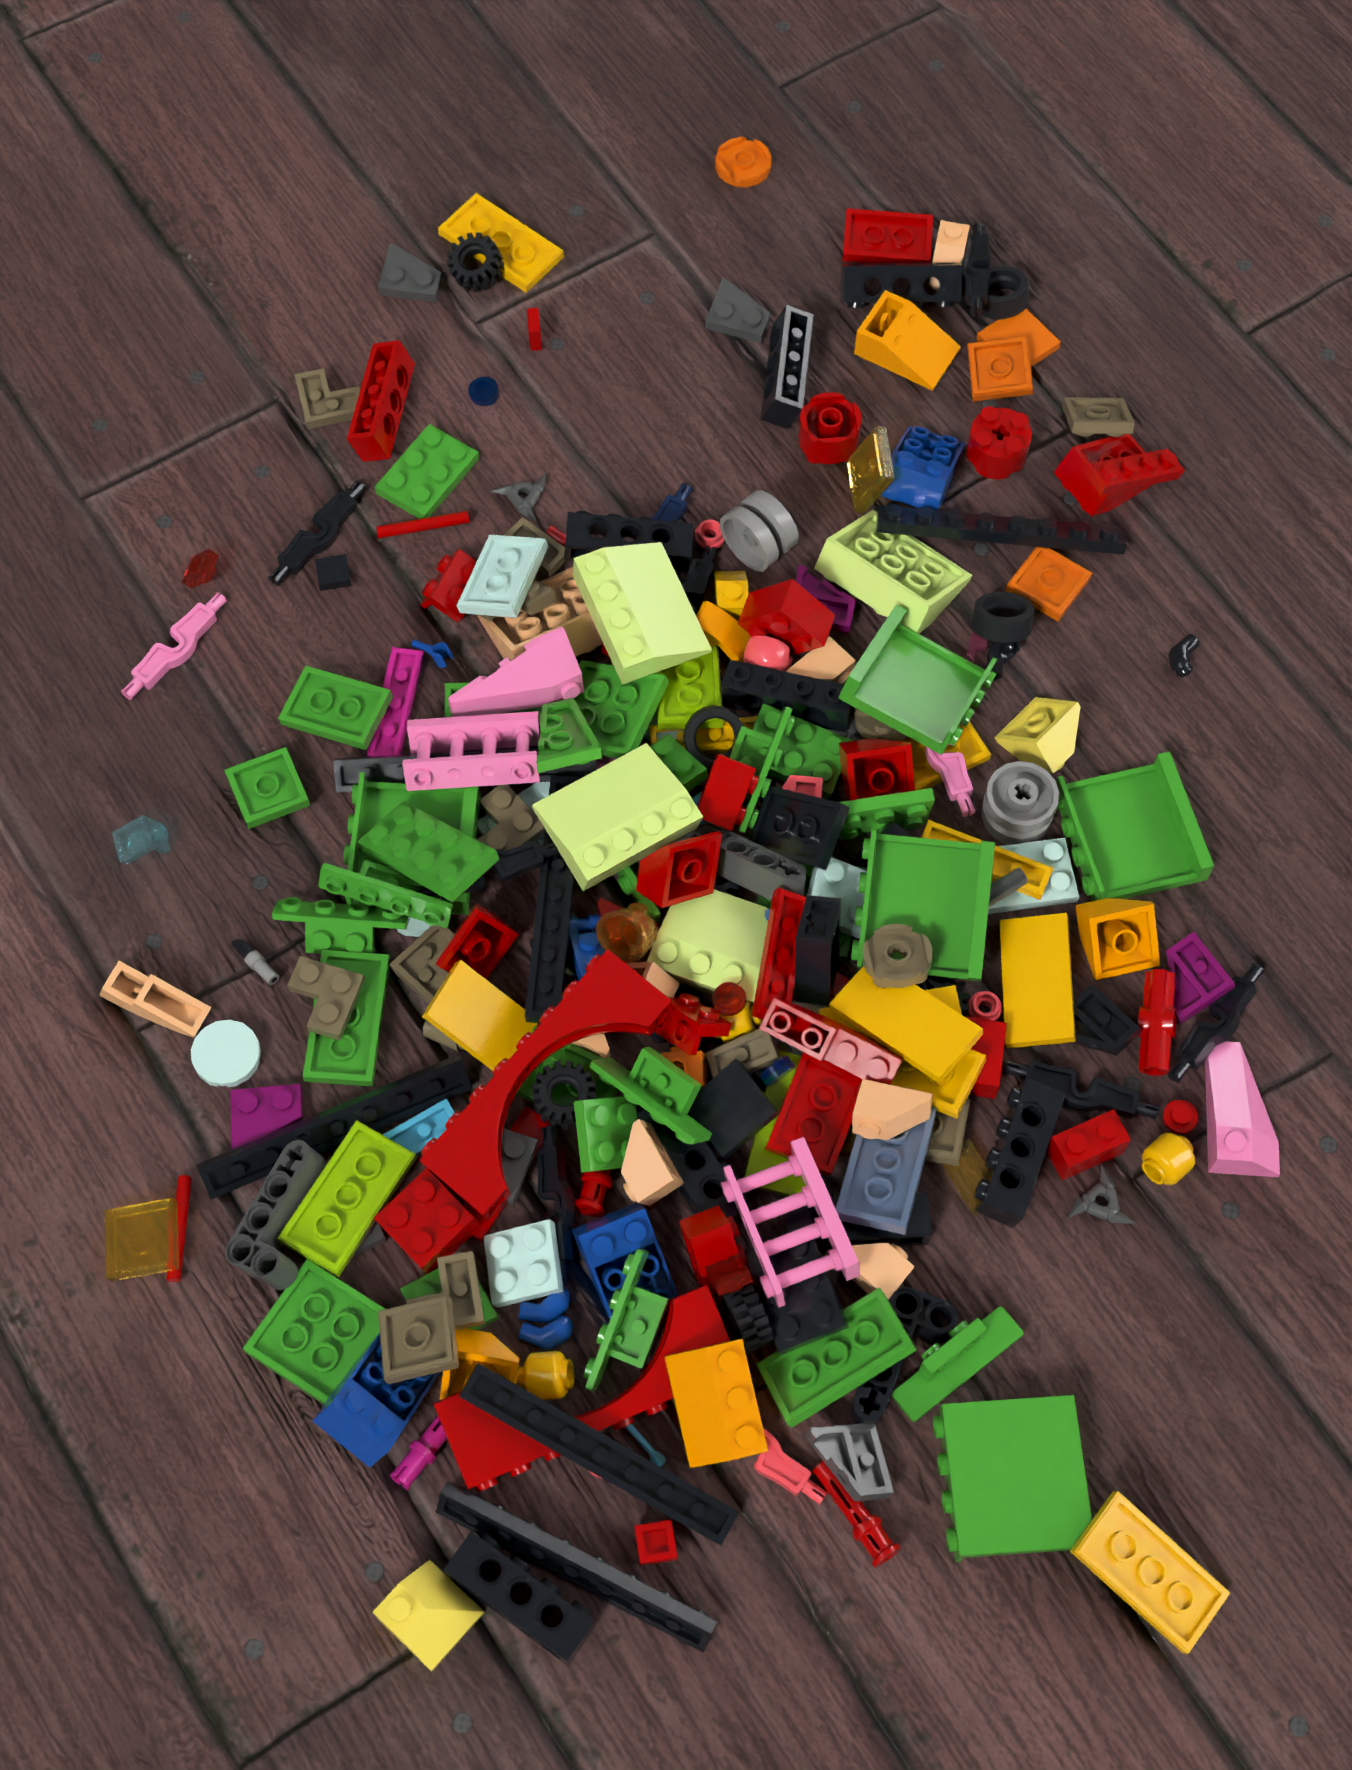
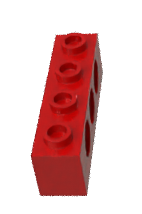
M400 340L373 343L347 435V441L363 462L387 460L391 457L415 367L414 361Z

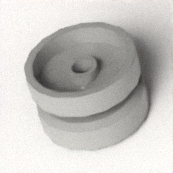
M763 490L752 492L740 503V506H735L720 519V529L723 538L731 551L741 562L755 571H765L778 560L779 555H784L798 543V530L790 513L775 497Z
M1023 761L1007 763L994 771L988 781L981 809V818L986 830L993 838L1007 845L1040 840L1050 828L1058 806L1059 790L1055 779L1046 769L1034 763Z

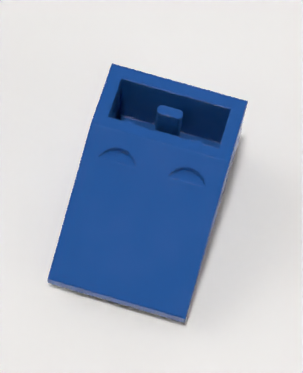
M908 426L886 463L878 495L917 508L926 507L939 511L966 443L959 442L953 436H940L930 433L924 427Z
M638 1202L572 1229L586 1268L609 1321L614 1311L609 1308L612 1296L617 1288L622 1289L627 1276L622 1274L624 1264L630 1253L635 1255L637 1249L649 1251L637 1286L669 1299L678 1296L646 1210ZM668 1306L664 1315L668 1314Z
M379 1332L330 1394L312 1421L368 1467H371L390 1451L440 1372L387 1384L384 1381Z

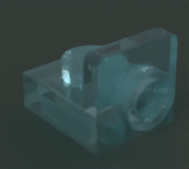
M145 815L112 832L119 861L125 864L131 863L152 850L163 854L170 851L167 840L169 834L166 827L161 822Z

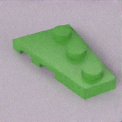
M574 698L542 705L541 734L538 741L539 753L536 761L538 773L575 764H587L590 761L602 758L601 747Z

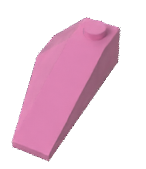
M561 626L532 639L524 645L526 651L510 661L506 657L498 663L500 667L496 672L488 677H477L448 697L451 716L500 714L542 707L543 704L575 698L578 694L584 692L582 672L564 628Z
M1225 1041L1217 1045L1205 1060L1208 1173L1279 1177V1142L1240 1042Z

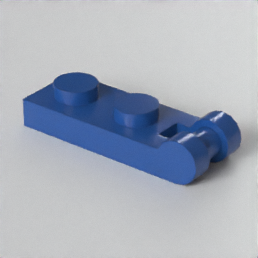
M599 914L588 915L587 918L581 919L571 916L568 945L578 981L586 974V967L591 959L597 954L602 956L607 950Z

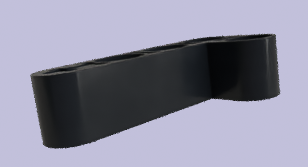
M902 1287L897 1289L889 1301L910 1339L914 1333L932 1341H943L950 1336L949 1333L957 1323V1312L952 1304L914 1288ZM907 1301L913 1306L914 1312L902 1314L896 1308V1303ZM935 1314L944 1316L948 1321V1326L943 1328L936 1327L932 1324L930 1316ZM904 1359L886 1369L890 1375V1379L887 1381H878L873 1377L858 1386L850 1410L851 1418L855 1424H875L876 1426L880 1423ZM872 1392L877 1394L870 1415L863 1413V1409L869 1393Z

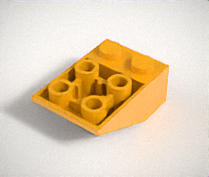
M885 290L857 330L854 354L933 391L960 351L961 346L912 302Z

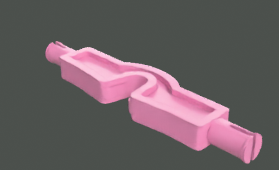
M216 592L206 605L200 602L197 603L188 614L170 629L171 637L179 645L171 648L162 643H155L143 660L131 671L133 679L121 690V693L129 700H132L143 687L151 689L171 668L178 667L186 662L194 653L197 641L217 621L215 613L227 602L226 598L222 594L220 595L219 592Z
M925 746L926 758L931 767L941 775L950 800L958 801L963 817H967L968 814L969 816L973 815L976 812L970 799L973 786L967 773L963 754L955 752L943 753L941 755Z

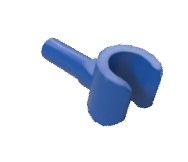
M415 639L411 642L412 647L430 654L439 668L447 666L444 658H454L449 647L444 642L437 643L434 646Z

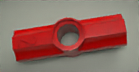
M1153 969L1152 971L1145 972L1143 1007L1140 1006L1138 1026L1141 1030L1139 1035L1141 1037L1138 1063L1139 1072L1149 1076H1162L1170 1072L1172 1039H1175L1176 1008H1174L1176 976L1174 972H1169L1165 969Z

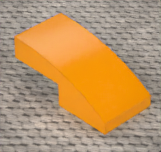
M704 601L696 617L709 645H718L731 660L744 663L745 648L751 636L727 612L709 601Z

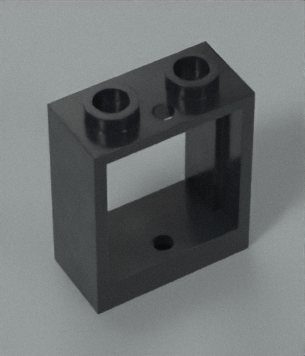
M807 895L795 938V1002L829 1006L840 964V898Z

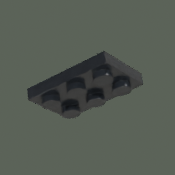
M769 786L749 840L799 864L826 871L850 807L839 802Z
M815 1238L771 1255L769 1260L777 1275L824 1256L818 1239ZM754 1247L744 1251L758 1295L764 1307L765 1315L768 1317V1324L772 1329L778 1353L786 1354L849 1328L829 1271L783 1288L785 1306L778 1308L774 1296L767 1298L762 1287L760 1277L765 1274Z

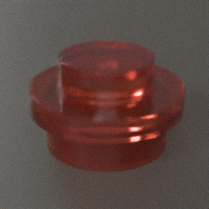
M733 982L720 984L712 996L714 1009L724 1016H733L740 1013L747 1003L744 989Z

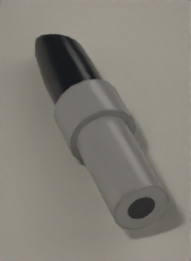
M243 939L231 941L233 947L242 956L245 963L252 970L256 971L269 985H273L279 980L280 976L265 961V958Z

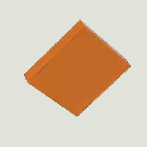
M1026 308L1014 317L998 319L978 332L976 337L978 342L1027 336L1031 367L1058 350L1061 341Z
M1027 336L967 344L973 402L1033 394Z
M1036 547L1008 582L1005 591L1025 597L1031 601L1035 609L1059 622L1090 581L1093 573L1051 548Z

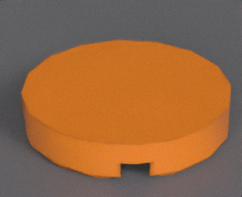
M737 137L729 139L720 145L715 157V170L718 176L725 183L735 187H751L764 181L771 172L772 156L768 147L761 141L754 139L753 142L746 140L747 137Z

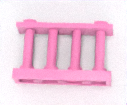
M538 711L407 721L411 754H417V759H406L402 763L407 791L540 782L536 763L537 751H529L530 746H538L541 734ZM516 747V752L496 753V749ZM483 750V754L463 756V751ZM450 752V757L430 758V753Z
M804 1137L791 1142L792 1155L787 1157L788 1161L736 1180L730 1165L723 1168L726 1181L721 1182V1187L728 1203L734 1201L765 1274L760 1277L767 1298L774 1296L778 1308L785 1306L782 1289L831 1269H835V1271L842 1270L846 1281L860 1276L859 1261ZM792 1174L795 1177L801 1175L805 1184L804 1187H801V1192L749 1211L742 1195L743 1193ZM806 1205L808 1208L815 1207L819 1216L814 1219L815 1223L762 1243L755 1226L756 1224ZM821 1237L822 1240L825 1238L829 1239L833 1248L828 1251L829 1255L780 1274H775L769 1256Z

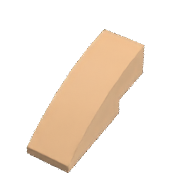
M118 961L99 995L140 1017L193 1038L211 1009L210 1006L150 974L148 977L121 961Z

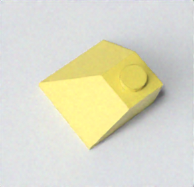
M1035 697L994 738L998 744L1020 761L1034 763L1046 769L1048 773H1054L1064 766L1065 761L1074 753L1080 705L1075 701Z
M428 1560L399 1582L373 1611L376 1618L431 1672L485 1613L431 1560Z

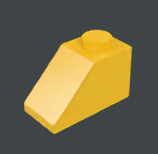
M714 571L715 605L739 621L748 597L746 572Z

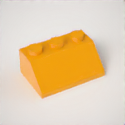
M742 1339L664 1357L689 1468L768 1452Z

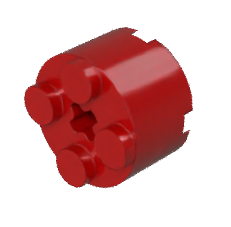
M834 392L817 394L811 398L806 406H803L800 414L798 442L810 463L837 464L843 461H850L853 458L859 443L862 420L859 407L854 402L852 404L845 400L844 395Z
M987 406L981 410V413L972 422L966 449L968 462L971 461L977 473L986 478L999 480L1008 478L1009 474L1016 471L1018 473L1022 470L1026 463L1032 438L1028 416L1008 408H995L993 406Z

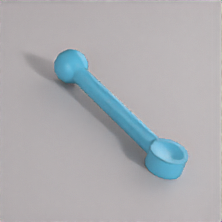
M632 1424L625 1427L651 1456V1462L660 1467L666 1462L664 1455L655 1451Z

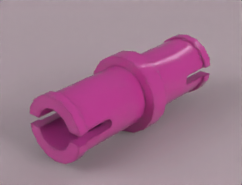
M437 1415L418 1441L413 1440L408 1446L410 1451L396 1469L390 1473V1477L398 1485L403 1484L402 1487L406 1490L410 1489L411 1484L427 1464H433L436 1460V1452L447 1440Z

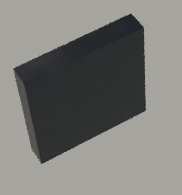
M737 1059L699 1090L689 1110L693 1118L712 1133L710 1141L725 1159L730 1157L780 1114L741 1061Z

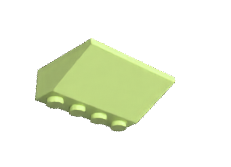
M871 510L826 539L814 569L823 574L828 581L834 582L847 590L852 597L860 599L871 606L879 615L888 617L896 604L906 609L907 612L901 625L919 634L933 623L966 586L973 575L912 535L876 532L877 512Z
M661 542L605 547L574 558L573 578L622 685L712 652Z
M647 743L532 804L533 810L555 846H557L558 851L583 891L697 829L703 818L686 788Z
M715 889L713 894L671 905L657 933L647 962L656 963L682 985L725 1000L737 997L745 998L753 1006L768 924L765 918V911L769 908Z

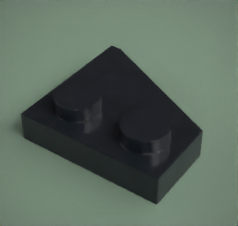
M1092 984L1073 1001L1076 1042L1070 1043L1117 1056L1141 1034L1140 1027Z

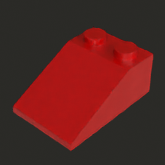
M1123 434L1120 437L1110 436L1073 446L1053 472L1061 481L1062 486L1070 491L1080 503L1081 508L1089 513L1091 517L1113 510L1152 486L1147 485L1100 495L1083 474L1084 469L1089 463L1146 453L1130 434Z

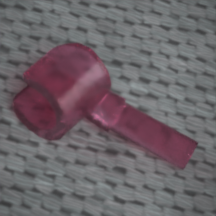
M975 632L972 633L968 643L966 660L973 663L976 651L986 652L988 640Z

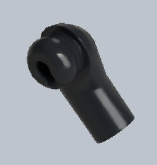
M1188 634L1169 651L1170 667L1173 671H1176L1178 677H1185L1193 670L1192 665L1189 663V654L1199 646V641L1193 634Z
M1019 641L1011 643L998 642L989 648L987 667L993 657L997 658L992 669L993 672L997 673L994 680L1002 678L1003 663L1013 658L1020 651L1021 644Z

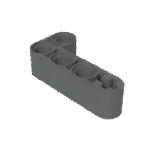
M702 824L677 841L719 831L722 833L717 875L771 901L773 891L778 887L804 896L806 868L803 865L715 824Z
M292 1141L283 1149L225 1250L228 1262L248 1276L278 1290L286 1289L293 1284L298 1274V1268L296 1263L279 1252L283 1244L277 1238L326 1166L324 1157L304 1141Z

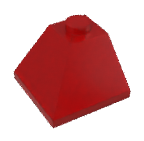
M869 738L839 743L841 774L848 801L915 791L910 742Z
M716 831L667 844L640 860L636 891L660 908L713 894L722 833Z
M476 903L458 927L435 964L450 972L454 964L462 960L487 979L519 934L498 916Z

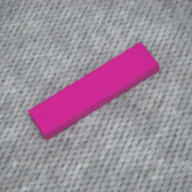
M392 647L383 688L391 690L394 697L369 744L367 756L402 755L407 735V721L411 717L424 660L423 651Z

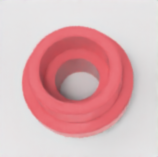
M705 520L700 523L695 530V541L698 546L703 549L706 546H710L711 550L712 547L717 549L723 545L725 539L723 538L719 522ZM712 535V536H714V537H713V538H708V537H706V536Z
M989 991L975 993L968 1003V1013L972 1018L997 1021L1002 1012L1000 999ZM986 1005L989 1007L990 1012L983 1013L978 1007Z

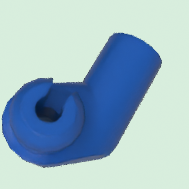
M563 1287L564 1292L550 1294L540 1304L521 1302L519 1320L542 1323L555 1321L569 1307L570 1295L568 1290Z
M566 1316L557 1317L555 1321L543 1328L524 1322L518 1339L550 1350L569 1339L572 1334L573 1323Z

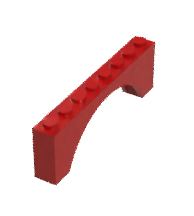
M609 949L602 956L597 954L591 959L586 967V974L579 981L574 980L567 986L563 992L564 998L556 1007L550 1006L543 1013L539 1020L541 1024L533 1033L527 1032L516 1045L518 1050L509 1060L504 1058L493 1070L494 1077L486 1086L483 1084L478 1086L469 1098V1105L462 1112H455L445 1125L447 1129L438 1139L432 1138L422 1149L421 1154L423 1156L419 1161L424 1168H427L440 1182L487 1222L511 1195L502 1166V1135L509 1108L528 1076L556 1051L589 1036L610 1032H630L651 1036L673 1011L671 999Z
M701 1285L670 1299L665 1330L660 1344L645 1370L633 1384L610 1402L589 1412L572 1417L597 1431L612 1426L614 1431L634 1423L635 1421L632 1416L646 1410L649 1416L668 1408L666 1401L672 1399L673 1394L664 1357L730 1341L708 1286ZM461 1391L433 1403L467 1489L475 1487L477 1492L483 1491L498 1483L496 1480L497 1476L510 1471L513 1477L531 1469L532 1465L530 1462L544 1456L545 1460L549 1461L561 1456V1454L459 1397Z

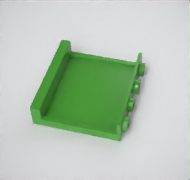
M896 604L849 674L838 699L942 755L948 744L956 745L964 730L959 726L962 725L966 728L975 712L970 707L972 706L977 709L986 693L982 688L988 691L997 674L992 671L997 658L993 657L986 670L901 625L907 610Z
M1170 752L1157 754L1154 764L1067 784L1063 776L1057 778L1056 784L1059 790L1057 809L1060 810L1063 818L1061 820L1064 836L1066 838L1069 837L1071 840L1073 862L1076 867L1080 866L1083 889L1087 896H1091L1092 901L1105 898L1128 899L1208 880L1214 864Z
M360 772L359 783L353 784L352 804H356L355 814H349L348 834H352L351 845L346 844L344 849V864H348L347 870L359 873L364 860L386 866L361 852L357 841L403 801L476 839L480 810L479 800L481 799L480 786L407 791L406 784L369 782L366 779L365 772ZM471 892L461 894L453 902L447 899L443 901L453 904L452 914L467 915L469 913ZM345 896L348 905L354 902H360L359 900Z
M871 830V838H864L862 859H868L867 873L861 872L859 880V892L865 893L863 906H857L855 926L861 927L860 940H853L851 960L857 961L858 969L864 966V943L874 936L875 930L889 924H905L911 926L912 931L918 933L921 937L923 933L931 943L932 965L927 976L981 982L995 842L981 841V844L877 834V831ZM895 951L890 958L901 960L906 956H901L899 951Z
M1074 1395L942 1404L938 1411V1416H933L935 1438H941L942 1453H937L938 1472L940 1476L945 1475L947 1490H942V1507L944 1514L950 1513L951 1528L946 1529L948 1552H954L955 1562H961L963 1558L1071 1550L1092 1521Z

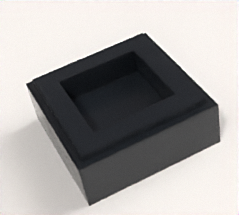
M346 554L315 559L320 591L351 586Z

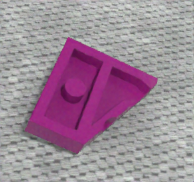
M799 565L796 582L835 614L830 630L850 633L856 600L846 593L836 590L834 585L825 579L819 581L808 573L807 567Z
M1192 932L1166 950L1170 972H1174L1176 976L1174 1000L1176 1015L1181 1024L1235 988L1233 980L1195 932Z
M300 1084L230 1090L231 1150L303 1120L302 1087Z

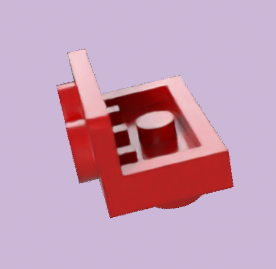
M458 549L450 556L445 554L436 566V570L439 571L436 578H431L422 590L421 594L425 597L420 606L426 609L433 605L455 622L462 620L465 614L460 613L456 605L477 561L461 549Z
M680 994L679 997H668L672 1000L673 1011L655 1030L657 1034L686 1054L696 1055L701 1037H728L732 1023L719 1016L720 1012L718 1010L705 1007L699 1003L700 999L690 994Z

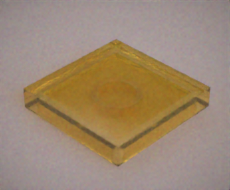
M876 426L847 460L855 512L865 513L895 479L887 429L885 427Z
M165 1198L105 1210L106 1279L113 1282L179 1269L177 1201L174 1198Z

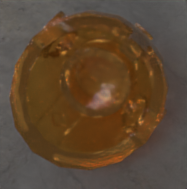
M633 903L627 909H618L604 914L597 923L596 934L603 949H609L622 961L630 963L640 960L654 945V942L657 940L658 927H656L654 920L647 914V907L645 905Z

